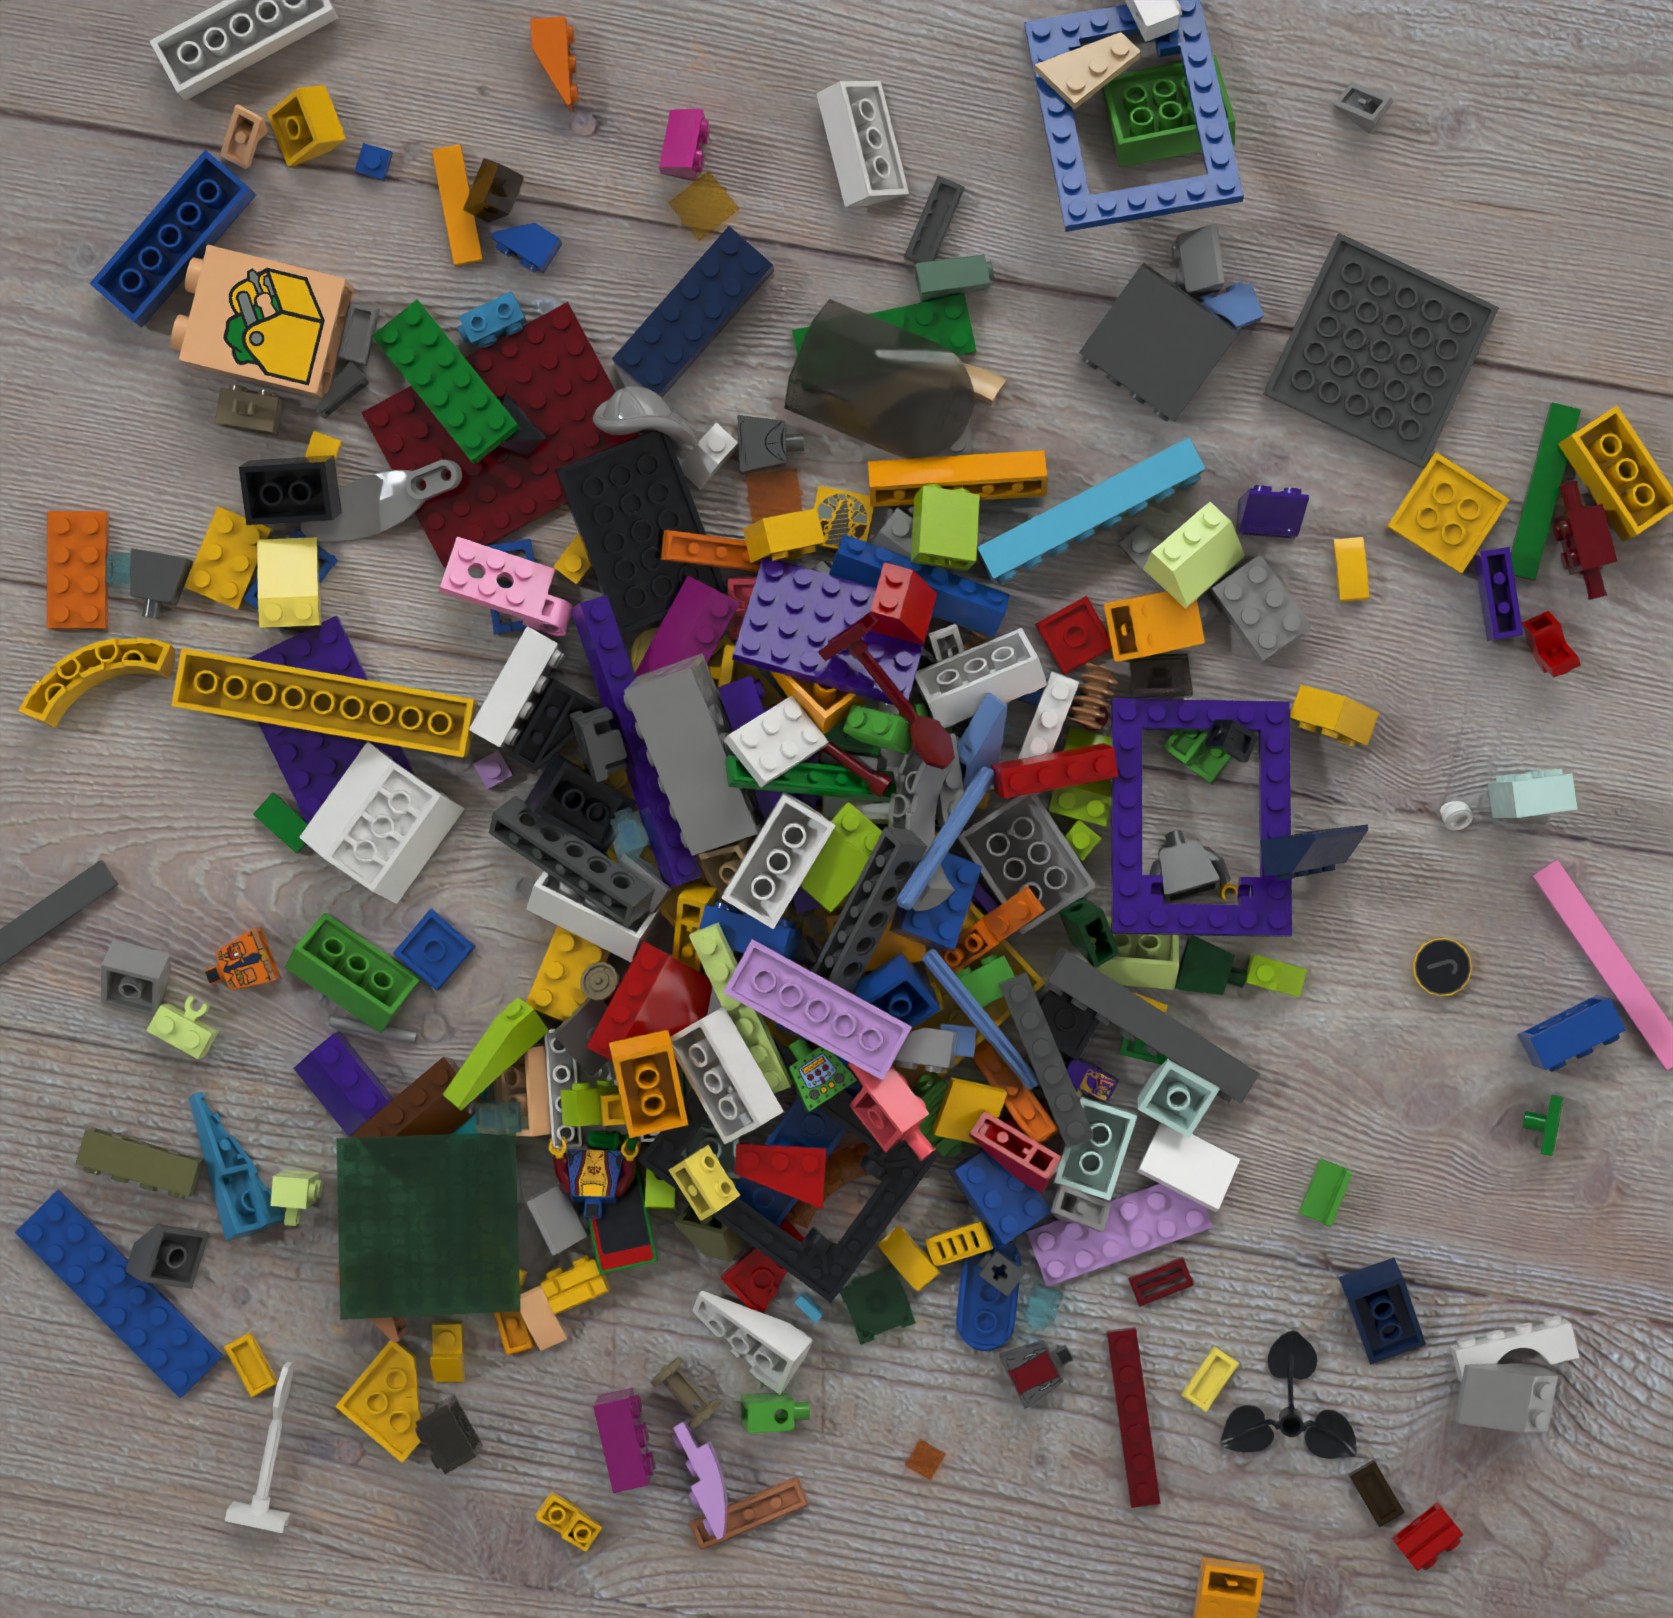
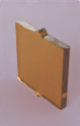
M797 469L746 475L749 496L746 498V501L750 503L752 524L763 518L802 511L800 496L803 495V491L799 490Z

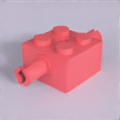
M852 1063L848 1064L847 1068L850 1069L863 1086L849 1106L883 1150L887 1152L905 1140L920 1161L931 1155L936 1149L919 1129L921 1127L920 1124L929 1115V1112L926 1110L923 1100L915 1096L910 1090L905 1077L901 1073L896 1072L891 1066L884 1080H881Z

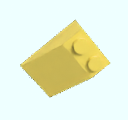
M317 537L257 540L259 628L320 626L322 621Z

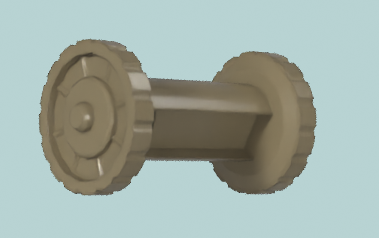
M597 962L587 967L583 972L580 986L584 995L590 1000L596 1002L604 1001L609 1006L623 979H619L618 972L610 964Z
M678 1356L668 1365H664L650 1383L654 1387L663 1383L693 1417L688 1424L693 1430L702 1422L708 1420L711 1417L710 1415L721 1405V1402L718 1399L708 1402L679 1369L684 1360ZM694 1400L700 1401V1409L694 1410L692 1408Z

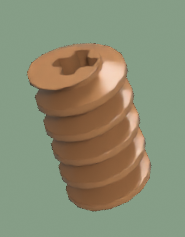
M1086 663L1085 668L1091 674L1081 675V679L1087 685H1078L1077 690L1083 696H1074L1073 701L1078 707H1070L1069 712L1074 718L1066 719L1088 728L1101 729L1102 726L1095 719L1105 718L1106 715L1099 709L1100 707L1110 706L1104 699V696L1114 695V692L1108 688V685H1118L1119 682L1112 677L1115 674L1114 672L1091 663Z

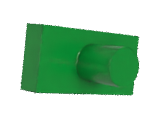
M1551 1095L1548 1115L1525 1111L1522 1128L1544 1132L1540 1154L1554 1155L1564 1100L1563 1096Z

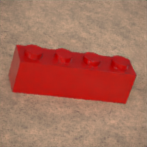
M1105 743L991 764V769L995 775L993 780L995 794L1004 799L1118 777L1115 748Z

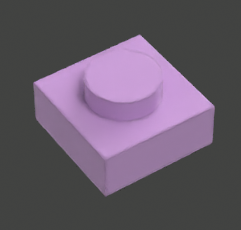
M500 750L473 764L487 790L514 776Z

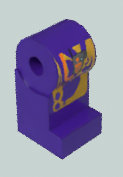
M1069 1056L1065 1067L1073 1086L1100 1100L1109 1102L1119 1079L1080 1057L1077 1061Z

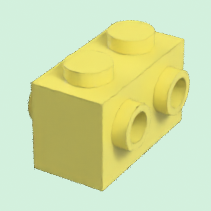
M709 1145L701 1148L669 1169L670 1174L700 1221L718 1212L740 1196L733 1181L728 1177Z

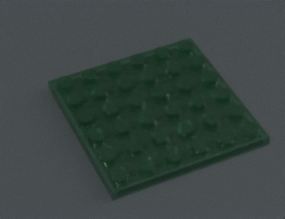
M516 1132L336 1138L340 1320L520 1311Z

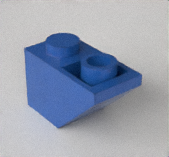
M536 223L495 231L491 236L494 242L497 243L495 248L508 257L513 253L521 259L519 263L533 273L536 269L544 273L562 246L560 238Z

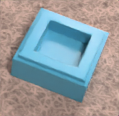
M801 1292L795 1298L794 1303L815 1323L823 1316V1309L805 1292Z

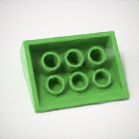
M1213 55L1232 145H1235L1236 121L1216 55ZM1182 61L1121 73L1102 88L1119 167L1201 151Z

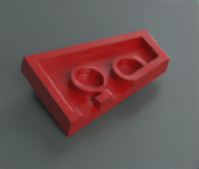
M736 1144V1175L823 1209L826 1148Z
M787 1218L780 1224V1228L799 1242L804 1240L805 1237ZM753 1246L721 1275V1279L748 1308L765 1313V1309L771 1299L774 1298L780 1283L788 1271Z

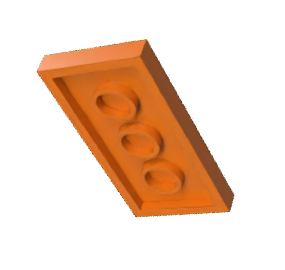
M47 511L48 629H108L109 512Z

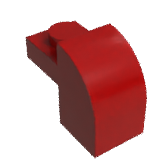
M1549 611L1522 622L1528 645L1537 664L1544 673L1549 672L1554 678L1581 666L1578 655L1565 641L1561 624Z

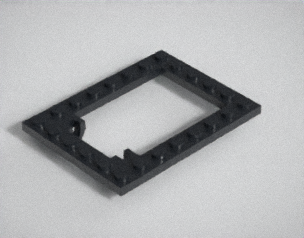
M773 1038L787 1069L798 1062L790 1049ZM793 1084L790 1088L797 1092ZM693 1087L683 1100L688 1125L660 1131L638 1161L680 1193L682 1191L670 1174L669 1169L686 1159L681 1153L708 1118V1114ZM846 1090L837 1093L817 1108L871 1147L859 1165L882 1182L838 1243L831 1238L827 1239L816 1227H812L804 1240L799 1242L740 1197L712 1214L714 1218L830 1303L838 1295L937 1159L936 1156L931 1154L923 1161H920L905 1140L885 1152L849 1106L855 1097Z

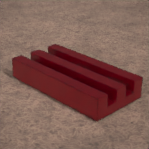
M1183 1257L1128 1278L1139 1307L1194 1285ZM1175 1267H1181V1270L1137 1286V1283ZM1179 1277H1185L1183 1282L1145 1297L1141 1296V1293Z

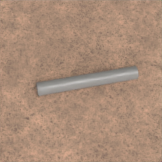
M331 1015L328 1026L412 1044L416 1043V1032L387 1026L381 1034L363 1021Z

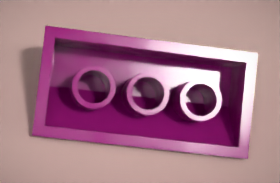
M687 576L634 673L635 678L701 653L706 663H708L740 603L716 589Z

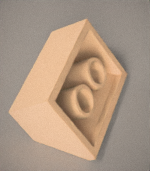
M534 1044L493 1081L496 1135L534 1137L551 1134L545 1044Z

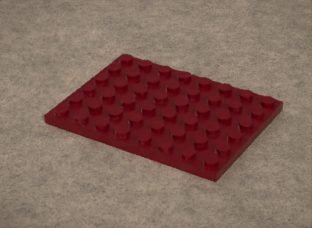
M568 302L523 325L521 331L510 336L505 335L497 339L494 344L480 348L464 357L498 400L509 393L546 437L528 457L499 445L474 465L412 386L361 412L392 470L415 471L440 460H452L460 466L462 471L460 484L452 490L427 499L415 512L444 568H447L457 537L488 546L567 504L554 469L639 436L638 432L626 435H611L601 431L594 425L593 415L596 409L602 403L609 400L616 391ZM450 470L446 472L448 480L451 478ZM423 480L421 483V487L423 490H425L426 488L425 480Z

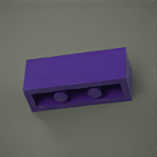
M1510 547L1475 553L1474 563L1487 641L1523 635Z

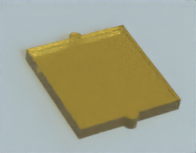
M709 171L669 202L670 206L681 218V224L686 225L698 241L739 210L726 193V187H721Z

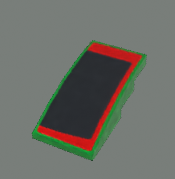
M637 1156L635 1180L625 1194L617 1197L616 1203H602L601 1219H588L600 1274L658 1261L648 1209L645 1208V1188Z

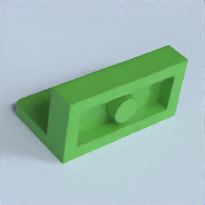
M1320 1158L1299 1213L1331 1227L1352 1172L1347 1168Z

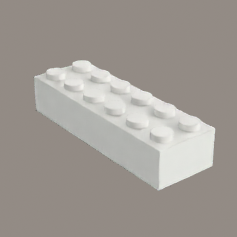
M224 0L150 40V43L176 92L186 101L339 17L330 0Z

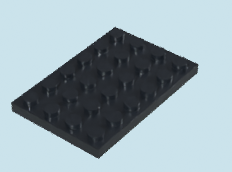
M652 430L554 469L602 596H608L621 635L665 618L687 576L723 594L727 592L717 567L661 560L664 530L706 535L670 436Z

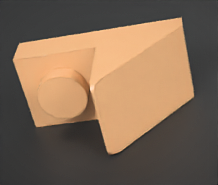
M237 104L233 110L220 156L247 169L252 163L258 141L268 133L264 118Z

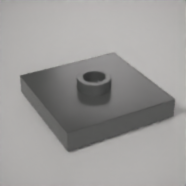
M587 998L552 1035L587 1074L593 1077L609 1060L587 1049L586 1046L608 1006L604 1001L596 1002Z

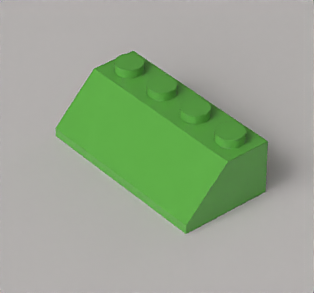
M324 913L294 947L284 967L381 1034L396 1017L421 980L415 973L327 913Z

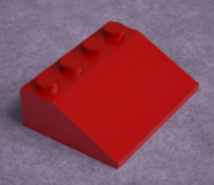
M643 941L586 1048L612 1061L609 1047L610 1042L668 1030L670 1037L705 1017L709 1008L713 987L709 978ZM675 1057L676 1066L678 1067L679 1063Z

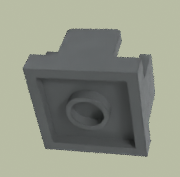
M607 707L587 713L578 711L570 714L584 768L596 782L608 779V774L627 769L626 762L623 760L627 755L621 733L618 729L611 730L609 720L613 719V714Z

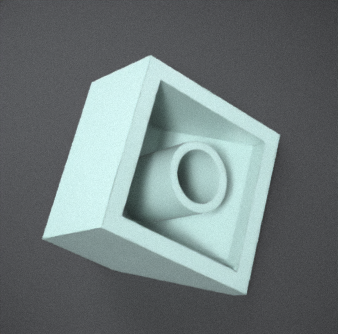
M1167 1059L1152 1073L1139 1094L1138 1110L1190 1138L1220 1088Z

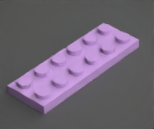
M753 939L723 991L724 994L881 1080H884L912 1028L907 1023Z
M1155 1183L1106 1201L1112 1204L1104 1232H1097L1074 1222H1062L1059 1219L1028 1229L1026 1232L1046 1287L1212 1228L1213 1226L1206 1207L1160 1183Z

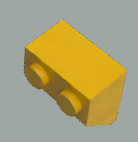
M325 85L297 88L267 112L288 167L296 166L331 152L346 140L343 127L339 122Z

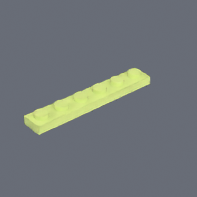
M719 922L691 933L689 937L721 1006L726 1008L772 1092L776 1093L790 1088L793 1085V1081L762 1014L723 993L738 963Z

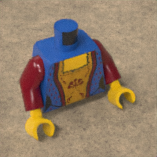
M562 1136L563 1146L560 1148L553 1146L552 1138L549 1141V1151L554 1155L555 1175L565 1193L572 1195L575 1202H585L584 1218L601 1219L602 1203H616L617 1197L624 1195L635 1180L636 1156L641 1149L639 1141L634 1151L627 1147L628 1139H626L621 1147V1151L567 1149V1154L565 1153L567 1147L565 1137Z

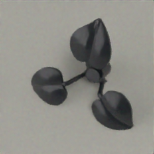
M1291 1330L1284 1333L1271 1346L1267 1363L1274 1377H1287L1288 1407L1282 1409L1279 1413V1421L1273 1419L1265 1420L1263 1411L1256 1406L1242 1405L1237 1407L1226 1420L1220 1440L1221 1446L1237 1452H1257L1267 1448L1274 1440V1432L1269 1425L1275 1426L1277 1430L1280 1429L1287 1437H1296L1309 1427L1305 1433V1443L1309 1451L1314 1455L1326 1459L1355 1457L1357 1452L1355 1434L1351 1424L1341 1413L1334 1410H1322L1318 1413L1315 1422L1308 1420L1303 1423L1301 1412L1294 1407L1293 1377L1302 1380L1311 1376L1317 1367V1354L1311 1343L1298 1331Z

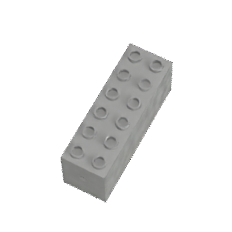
M701 653L637 676L624 690V702L630 712L633 711L637 721L635 722L637 734L640 739L645 740L648 748L646 751L648 761L652 767H656L659 775L658 784L660 790L668 796L670 801L669 811L673 820L678 821L682 830L680 837L686 849L689 848L691 855L694 856L758 834L765 820L754 789L728 787L725 759L728 755H736L724 740L733 730L703 654Z

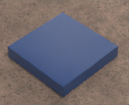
M430 909L393 954L431 987L439 991L476 946L437 912Z

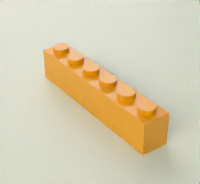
M1045 450L868 461L871 507L914 505L915 494L923 485L937 484L942 486V489L948 490L967 489L970 493L979 494L980 500L1047 496Z

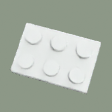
M790 696L730 733L724 740L761 788L820 751L829 743L793 696Z

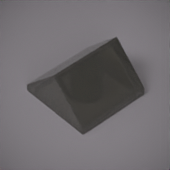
M1159 654L1129 659L1130 698L1189 700L1193 696L1188 654Z

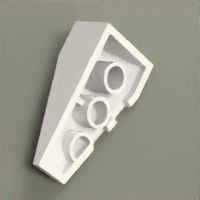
M704 1291L698 1294L692 1310L717 1337H724L733 1347L731 1352L737 1358L741 1355L752 1366L749 1371L758 1380L779 1395L784 1391L805 1359L813 1341L802 1330L795 1328L788 1322Z

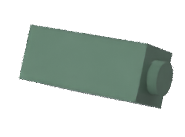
M984 254L915 264V278L920 302L990 288V280L995 279L992 262H986Z

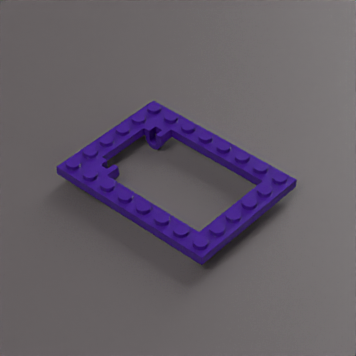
M1112 698L1111 746L1115 748L1118 777L1111 778L1112 934L1292 936V879L1277 880V875L1265 876L1261 843L1260 877H1239L1237 886V901L1239 905L1163 903V895H1161L1163 875H1142V730L1209 731L1214 720L1220 719L1234 720L1250 731L1258 732L1259 838L1263 840L1291 835L1289 702Z

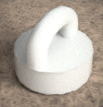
M1450 801L1445 803L1440 809L1445 827L1450 830L1463 829L1472 822V811L1464 802Z

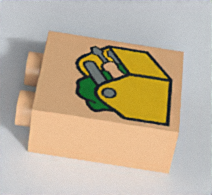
M207 245L204 259L193 257L186 272L185 290L195 294L190 315L179 314L174 322L171 333V348L181 351L179 361L191 369L322 400L332 384L350 301L352 302L355 288L342 277Z

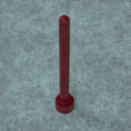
M830 741L821 749L865 780L867 786L871 788L870 792L878 798H881L886 793L894 780L884 772L882 774L878 771L874 773Z

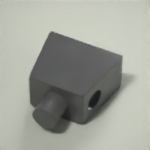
M131 548L130 594L133 597L145 599L142 612L143 617L160 619L162 603L177 605L193 560Z

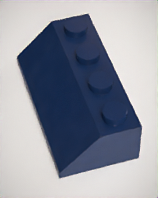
M1368 824L1316 830L1260 840L1265 876L1277 875V880H1286L1336 870L1335 865L1346 863L1368 832Z

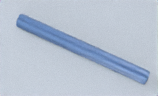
M981 767L897 897L899 907L910 910L918 900L995 779L994 771L991 768Z
M931 949L922 957L923 962L1026 1089L1031 1090L1039 1084L1036 1073L937 951Z

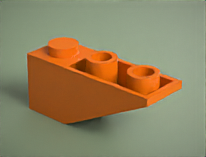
M566 16L530 19L534 54L568 110L574 111L573 102H578L577 84H572V73L577 72L575 55H570V44L575 43L573 25L568 26Z

